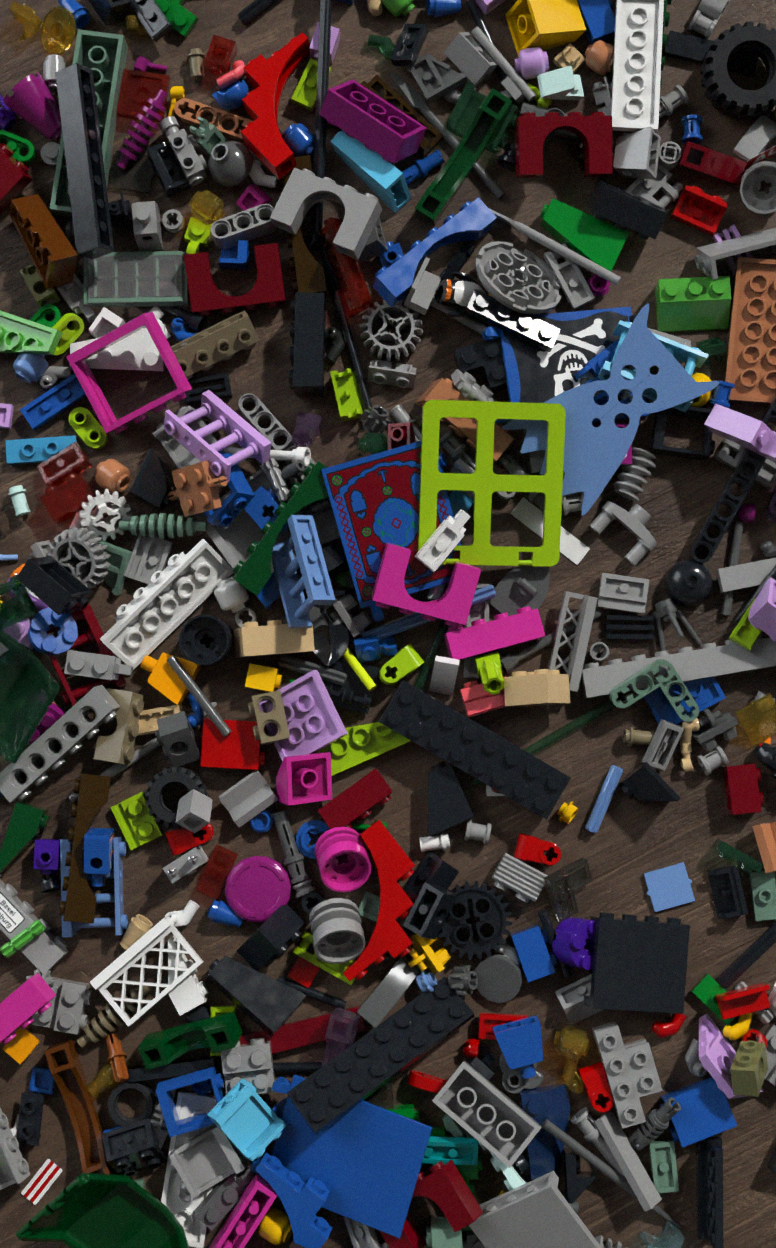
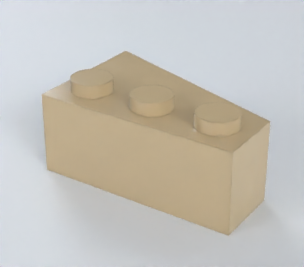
M281 620L267 621V626H258V622H246L244 627L233 629L235 658L315 651L313 624L311 628H289L288 624H282Z

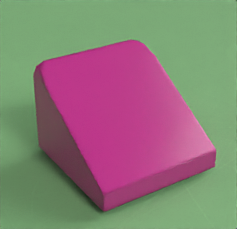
M256 184L248 185L236 204L245 211L261 204H269L271 198Z

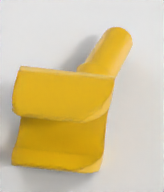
M173 86L170 90L171 105L168 117L174 116L177 100L185 97L183 86Z

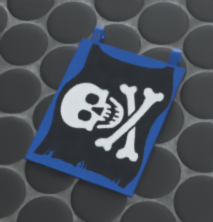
M631 307L532 315L560 329L551 352L497 327L485 328L482 332L483 340L500 338L510 402L544 403L562 392L583 385L594 378L590 371H587L583 377L578 379L575 378L574 374L585 367V364L620 338L613 335L614 329L620 320L630 322L629 316H632ZM626 365V366H624V368H627V369H630V370H634V368H635V367L632 366V365ZM624 389L618 394L619 401L628 397L631 401L633 399V394L629 390ZM604 390L597 391L594 396L604 392ZM642 396V399L647 403L646 397ZM619 413L614 420L629 417L625 413ZM642 414L641 417H646L649 414ZM497 419L496 422L505 423L513 419Z

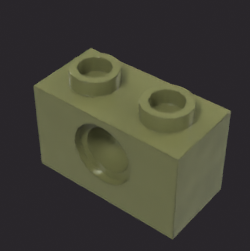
M751 1040L740 1042L730 1068L733 1095L759 1096L768 1071L765 1043Z

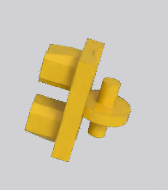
M416 933L410 936L413 941V948L409 952L413 958L408 962L410 967L417 964L421 971L428 968L433 974L445 969L443 965L451 958L447 950L442 947L434 953L429 946L437 940V937L436 939L422 938Z

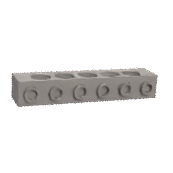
M103 685L92 688L0 773V792L9 803L16 800L21 802L32 793L30 789L35 784L39 786L48 779L46 775L52 769L54 771L59 769L66 762L64 758L69 753L73 755L82 748V741L86 738L88 740L93 738L100 731L98 727L103 722L107 724L117 716L115 711L121 706ZM90 708L93 709L96 714L94 720H91L88 716V711ZM73 724L76 725L78 728L77 736H75L71 731V726ZM55 740L61 744L60 751H57L54 747ZM38 756H41L44 760L43 767L37 762ZM21 771L27 776L26 782L21 779Z

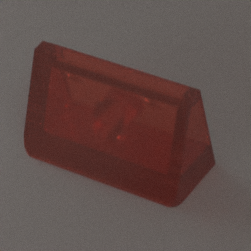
M74 442L37 467L46 485L56 489L91 467L92 464L78 442Z

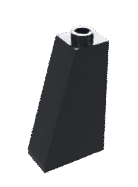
M224 956L220 961L216 959L207 969L209 971L207 980L271 1038L306 998L304 993L227 956Z

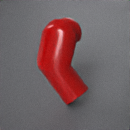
M674 1013L671 1020L663 1024L660 1021H656L652 1025V1032L657 1034L656 1036L659 1038L673 1036L679 1031L687 1016Z

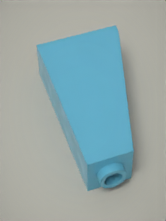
M344 130L339 131L334 136L331 144L336 155L394 213L400 210L412 198L403 173L393 164L385 161L374 150L367 149L356 138L346 135Z

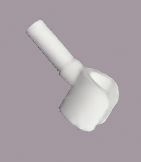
M154 306L149 312H153L159 325H161L163 322L160 319L164 313L157 306ZM165 327V337L168 339L171 335Z

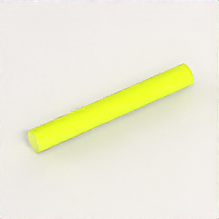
M347 648L343 655L344 659L368 691L374 690L377 685L350 649Z

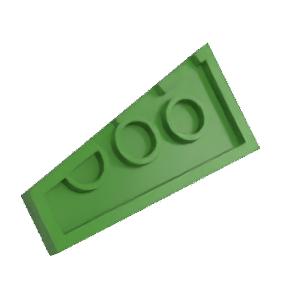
M0 311V353L54 354L63 334L62 332Z

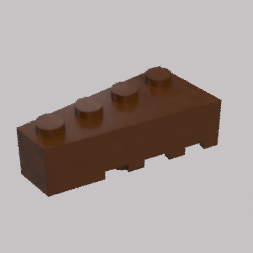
M38 194L11 200L9 215L45 288L49 289L72 283L74 272H76L78 254L47 209L46 204Z

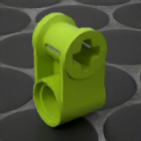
M408 644L382 666L379 678L385 685H394L425 662L413 646ZM387 668L390 671L393 669L396 671V673L394 674V679L391 676L388 678L385 677V674L387 673Z

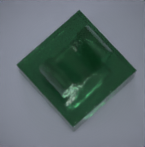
M719 337L696 342V348L708 354L704 362L706 366L709 365V358L712 355H715V360L721 363V354L726 353L725 343Z

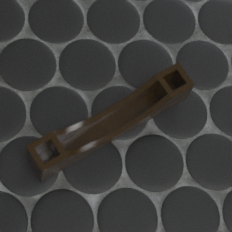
M310 155L295 157L297 163L295 168L312 171ZM293 170L281 178L280 182L285 181L286 185ZM300 225L296 235L292 233L287 235L288 248H293L294 257H290L291 271H296L297 279L292 280L294 294L296 292L324 293L325 298H327L324 268L308 251L302 238Z
M81 774L80 779H75L74 794H78L77 803H72L71 818H75L74 828H69L68 842L73 843L72 851L66 853L65 866L70 868L69 877L64 876L62 891H67L66 901H61L59 916H64L63 921L94 923L96 897L91 891L84 874L82 850L84 835L90 822L108 801L111 778L109 776Z

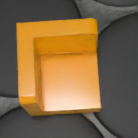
M29 1026L24 1030L20 1027L16 1031L17 1036L2 1048L20 1065L28 1059L33 1049L39 1044V1039L27 1030Z

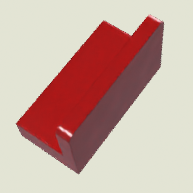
M759 983L715 995L721 1018L725 1020L771 1008L766 990H770L769 984Z

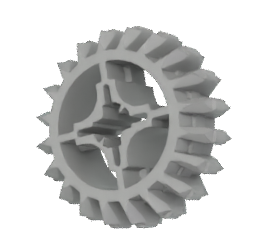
M384 299L382 306L376 301L374 302L376 310L368 307L367 313L370 316H362V320L365 323L360 324V329L364 331L360 334L361 339H367L364 342V347L372 346L369 350L370 354L378 351V359H381L383 354H386L387 361L391 360V355H395L396 361H399L400 353L407 358L409 356L407 349L414 352L416 350L414 344H420L421 342L418 336L423 334V330L418 327L422 326V320H416L419 317L418 312L411 313L412 309L404 308L405 300L400 301L399 305L396 304L392 308ZM388 313L398 314L402 317L393 319ZM380 317L383 326L378 330L377 334L373 335L372 327ZM387 324L392 326V329L395 327V334L387 332ZM409 324L411 332L403 342L400 332ZM390 340L395 346H387L379 341Z
M73 527L69 530L66 529L61 534L56 535L55 541L49 545L52 550L47 555L52 556L89 589L103 582V577L108 574L106 568L111 565L106 561L110 554L104 552L108 545H101L102 537L95 538V531L87 532V528L79 529L78 527ZM90 562H92L91 571L89 573L88 571L90 570Z

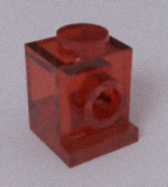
M213 35L205 58L206 67L209 68L212 74L222 76L223 73L230 72L234 57L237 54L236 42Z

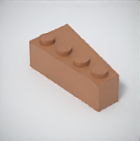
M440 378L432 381L415 403L422 408L428 400H469L456 390L457 387L454 386L453 381L448 378ZM443 417L440 419L444 423H449V430L452 429L454 434L461 438L466 436L468 438L466 443L476 450L477 421L474 418ZM496 423L494 424L493 461H497L514 440L509 435L511 432L503 429L504 425H497Z

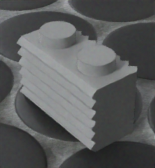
M504 852L491 878L495 880L494 885L506 892L510 888L517 892L515 897L528 903L530 899L534 902L537 900L548 879V875Z

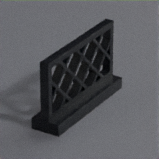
M708 1137L696 1142L697 1238L707 1239L713 1248H724L723 1149L721 1137Z

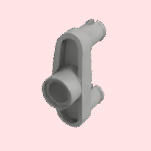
M607 501L602 507L600 514L589 525L592 530L600 535L612 520H617L636 536L638 542L625 556L634 566L648 551L651 552L657 546L654 537L644 526L651 519V516L636 503L627 512L620 506Z

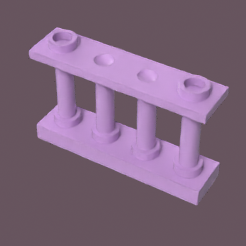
M210 390L202 393L200 408L180 418L170 410L165 411L164 430L201 462L209 460L213 474L218 477L225 476L227 478L223 480L224 482H229L233 465L251 456L261 464L269 461L271 442ZM204 416L212 421V423L196 431H193L187 425ZM219 429L228 435L211 445L202 439ZM234 443L244 448L226 459L218 452Z

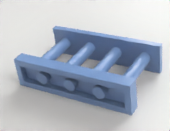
M291 515L287 519L291 535L285 543L275 542L271 560L289 628H311L312 623L309 615L311 608L314 605H332L335 601V596L313 516ZM293 547H295V551H296V555H297L295 558H294V554H293V551H292V548H293ZM299 567H300L301 574H302V577H301V578H300L299 575L296 573V571L298 570ZM304 589H306V593L308 596L306 600L303 592Z
M122 837L113 838L114 869H111L110 873L105 875V879L114 878L115 893L94 894L96 903H115V917L94 918V923L91 924L63 921L64 916H62V937H73L80 928L115 927V935H122L124 929H127L128 916L127 914L124 915L122 860V856H126V842H122ZM68 839L60 840L61 901H66L67 891H62L64 876L69 877L70 867L65 866L66 853L72 851L73 843L68 842ZM84 873L86 879H91V874Z

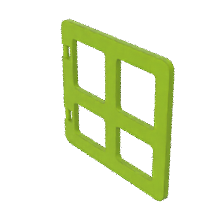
M428 400L425 402L422 409L418 551L436 530L438 492L440 490L472 491L474 493L472 544L456 545L453 550L459 551V559L446 558L441 565H454L455 561L468 565L551 567L556 565L560 558L566 418L564 407L560 404L459 400ZM441 418H474L477 421L475 471L473 473L439 472V430ZM497 419L544 420L547 422L546 471L544 475H504L493 472L494 424ZM494 492H541L544 494L543 543L540 547L492 546L490 544L491 504ZM519 552H532L531 560H519Z

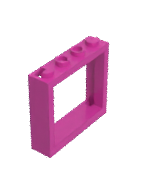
M153 312L144 313L66 356L106 433L115 431L118 434L129 428L127 426L128 423L134 421L137 424L147 419L146 414L153 410L154 413H158L167 408V402L173 400L176 403L186 398L185 393L192 390ZM146 327L177 388L117 420L86 359Z

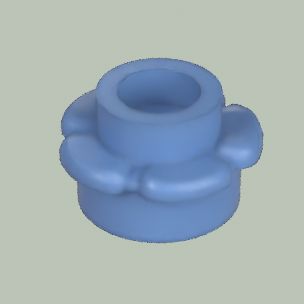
M426 970L421 971V974L416 976L418 986L423 993L428 991L434 992L433 987L437 985L435 975L432 972H426Z

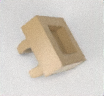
M571 43L553 60V63L559 69L572 66L573 74L586 62V58Z

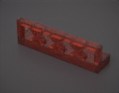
M330 217L323 221L325 227L322 230L326 238L324 248L339 281V292L348 317H353L368 307L374 306L358 260L337 252L333 245L343 220ZM327 233H328V235H329L331 244L329 243V241H328V239H327V236H326ZM351 299H352V302H353L354 307H355L354 309L352 308V305H351Z

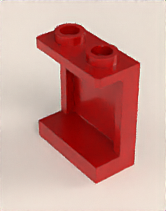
M211 719L203 720L200 767L260 770V765L265 764V751H261L260 740L255 741L253 726H257L256 721L224 720L232 731L224 737ZM264 727V733H265L266 735H267V727Z

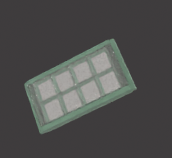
M112 252L96 259L84 257V306H183V304H188L187 274L184 255H187L186 252Z

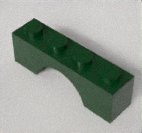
M230 1012L147 1034L138 1050L146 1069L149 1070L168 1065L180 1055L194 1049L210 1048L215 1053L234 1048L243 1032L235 1013Z

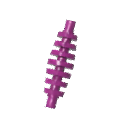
M160 89L155 98L147 100L151 104L148 108L143 105L141 108L146 112L145 116L137 113L135 117L142 120L140 125L133 120L130 123L137 130L135 133L130 129L126 132L132 138L128 140L124 137L123 142L127 144L126 149L123 147L119 149L122 152V156L117 165L125 169L129 161L132 159L135 161L138 158L134 155L135 151L142 153L143 149L138 146L140 142L146 146L149 142L143 138L145 134L151 138L155 135L148 128L149 126L156 130L158 128V125L152 121L154 118L160 121L162 116L157 113L159 110L164 112L166 109L163 106V102L168 93Z

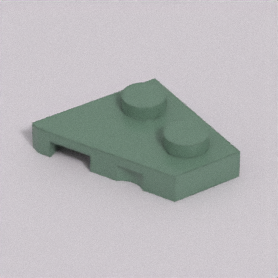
M101 540V545H108L104 552L110 554L106 561L111 564L106 568L108 574L103 579L113 589L111 592L118 596L122 593L126 578L124 574L132 552Z

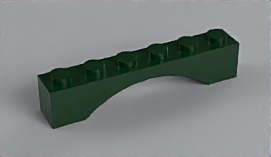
M492 88L456 150L415 206V214L432 225H436L512 108V100Z
M316 461L314 464L310 462L302 473L305 476L300 484L295 482L288 492L291 497L286 503L282 501L274 512L277 515L272 523L267 521L260 531L263 536L258 543L255 540L246 550V553L249 555L245 561L239 560L232 570L235 574L232 578L255 595L259 594L271 577L272 550L276 538L287 522V519L304 506L317 500L328 498L321 469L327 467L319 461Z

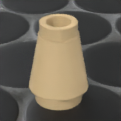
M141 914L132 917L120 945L127 950L151 929L153 923Z

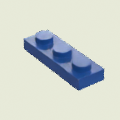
M74 373L21 408L20 411L35 431L86 397V394Z

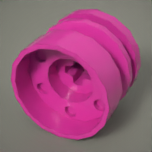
M335 827L325 831L318 838L315 844V857L324 884L337 892H351L360 888L371 874V863L361 835L348 827Z

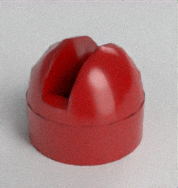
M474 1038L466 1040L463 1044V1053L469 1058L477 1057L479 1059L481 1040Z

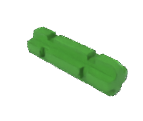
M39 920L29 925L30 928H25L10 940L11 942L1 946L2 954L6 958L11 957L16 953V950H20L32 941L35 935L38 936L44 932V925Z

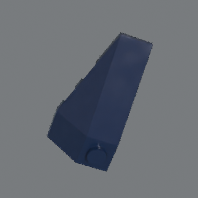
M567 1083L523 1089L519 1092L521 1109L540 1125L545 1119H548L566 1133L571 1109ZM542 1127L527 1146L531 1181L551 1171H554L559 1176L564 1144Z

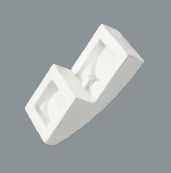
M436 655L429 688L430 692L452 696L460 660Z

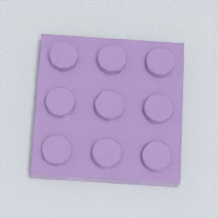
M312 670L279 689L290 734L289 740L274 743L282 762L284 757L313 754L348 734L318 670ZM264 700L259 704V709L264 713H268L273 709V705L270 701ZM274 724L266 725L271 737L278 733V729Z

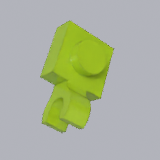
M190 217L184 237L185 242H189L186 254L199 253L200 246L208 247L213 222Z

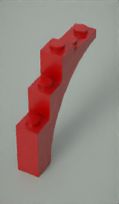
M303 32L297 37L292 38L288 44L279 51L274 52L267 60L260 54L257 58L249 61L243 68L247 82L255 90L250 91L242 99L246 113L254 121L248 123L241 131L245 145L279 180L297 167L293 152L284 142L279 132L278 106L288 78L299 63L310 54L309 39Z
M380 819L360 834L371 851L377 867L380 882V908L376 926L365 949L343 972L349 981L353 978L356 981L362 978L368 972L366 968L374 963L376 966L387 957L385 954L387 951H389L393 958L398 955L402 958L412 950L410 947L413 944L412 939L396 919L398 917L404 919L408 916L414 902L397 880L401 878L404 881L414 873L412 868L415 864Z

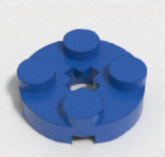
M45 608L37 612L31 620L28 628V638L31 645L40 653L43 652L49 654V656H59L66 653L73 646L78 638V629L75 620L69 613L57 615L51 608ZM49 626L58 629V637H54L53 634H47V631L50 629Z

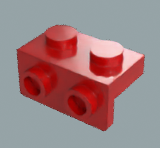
M686 185L671 218L714 236L729 204L724 202V199L719 196H710L703 193V190L697 186Z

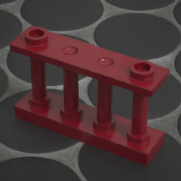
M90 604L84 610L70 614L75 622L79 620L80 622L85 621L88 630H85V634L78 636L69 650L88 642H95L98 648L95 654L114 656L112 651L100 640L104 634ZM49 626L50 629L47 631V634L52 633L58 629L54 628L53 626ZM49 656L64 689L61 695L66 706L71 705L73 707L77 703L76 699L85 696L96 686L103 685L105 687L110 684V686L115 685L117 690L126 687L124 676L119 674V680L97 679L71 691L66 681V678L71 675L64 674L65 668H60L56 656Z

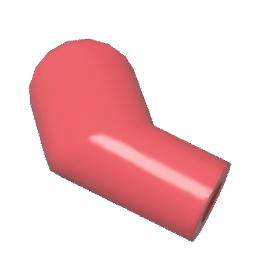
M235 61L232 65V71L216 79L221 89L234 84L245 76L243 69L245 64L243 61Z

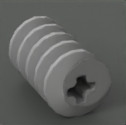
M632 448V465L622 466L624 473L618 474L620 481L614 482V492L626 499L639 501L640 499L635 493H643L644 490L639 487V484L647 485L648 482L643 476L652 475L647 468L656 467L651 459H656V457L643 449Z

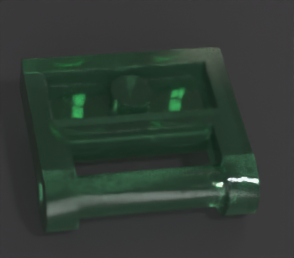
M18 575L11 577L10 581L0 585V596L12 590L16 597L0 603V630L38 613L25 586L16 579Z

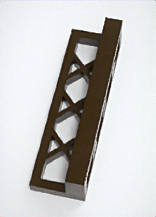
M378 75L368 84L365 81L361 83L362 86L385 101L398 102L401 105L402 112L404 108L407 111L404 112L405 114L414 117L417 122L427 127L426 132H430L435 138L429 142L423 136L417 151L423 158L443 139V136ZM376 84L384 89V97H381L372 89Z

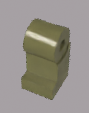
M34 263L20 270L25 283L40 307L46 304L54 305L61 301L54 288H45Z

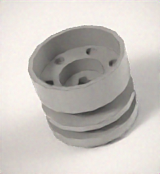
M761 161L754 163L745 171L741 178L740 194L742 201L748 209L755 213L768 214L776 212L775 162ZM764 180L766 183L770 182L772 184L769 186L768 192L764 190L759 191L758 188L761 186V181Z
M332 898L320 902L312 909L309 922L311 933L313 934L314 951L319 959L333 964L345 963L355 959L365 949V937L361 927L360 912L354 902L344 898Z

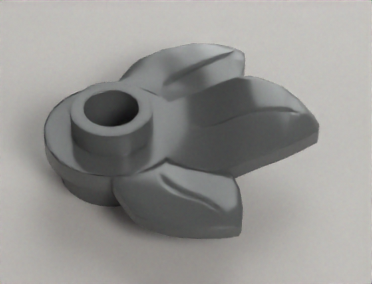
M501 1053L498 1065L503 1073L501 1084L505 1091L516 1094L523 1089H534L541 1084L544 1076L540 1072L535 1070L536 1075L534 1077L523 1079L520 1069H510L503 1053ZM512 1076L518 1079V1084L515 1086L510 1083Z

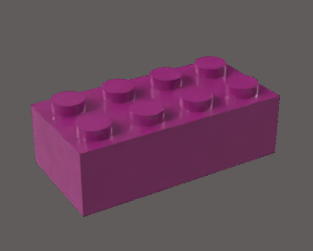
M353 79L328 89L319 114L326 118L328 123L338 126L345 131L346 135L356 138L367 149L374 150L385 161L393 164L418 151L427 127Z

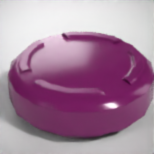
M255 855L241 860L232 868L226 879L225 895L228 905L237 916L249 922H265L280 906L287 905L291 897L292 884L290 883L288 872L280 862L268 856Z

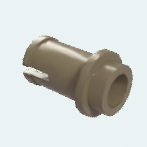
M200 48L190 49L186 56L190 63V78L195 81L205 79L203 64L205 54L202 53Z
M629 727V729H625L623 732V743H626L628 746H632V744L649 746L654 736V731L633 730V727Z

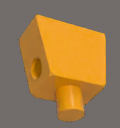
M163 652L158 660L146 655L140 668L151 673L147 682L172 702L181 705L189 690L167 662V659L173 655ZM176 657L194 681L201 665Z

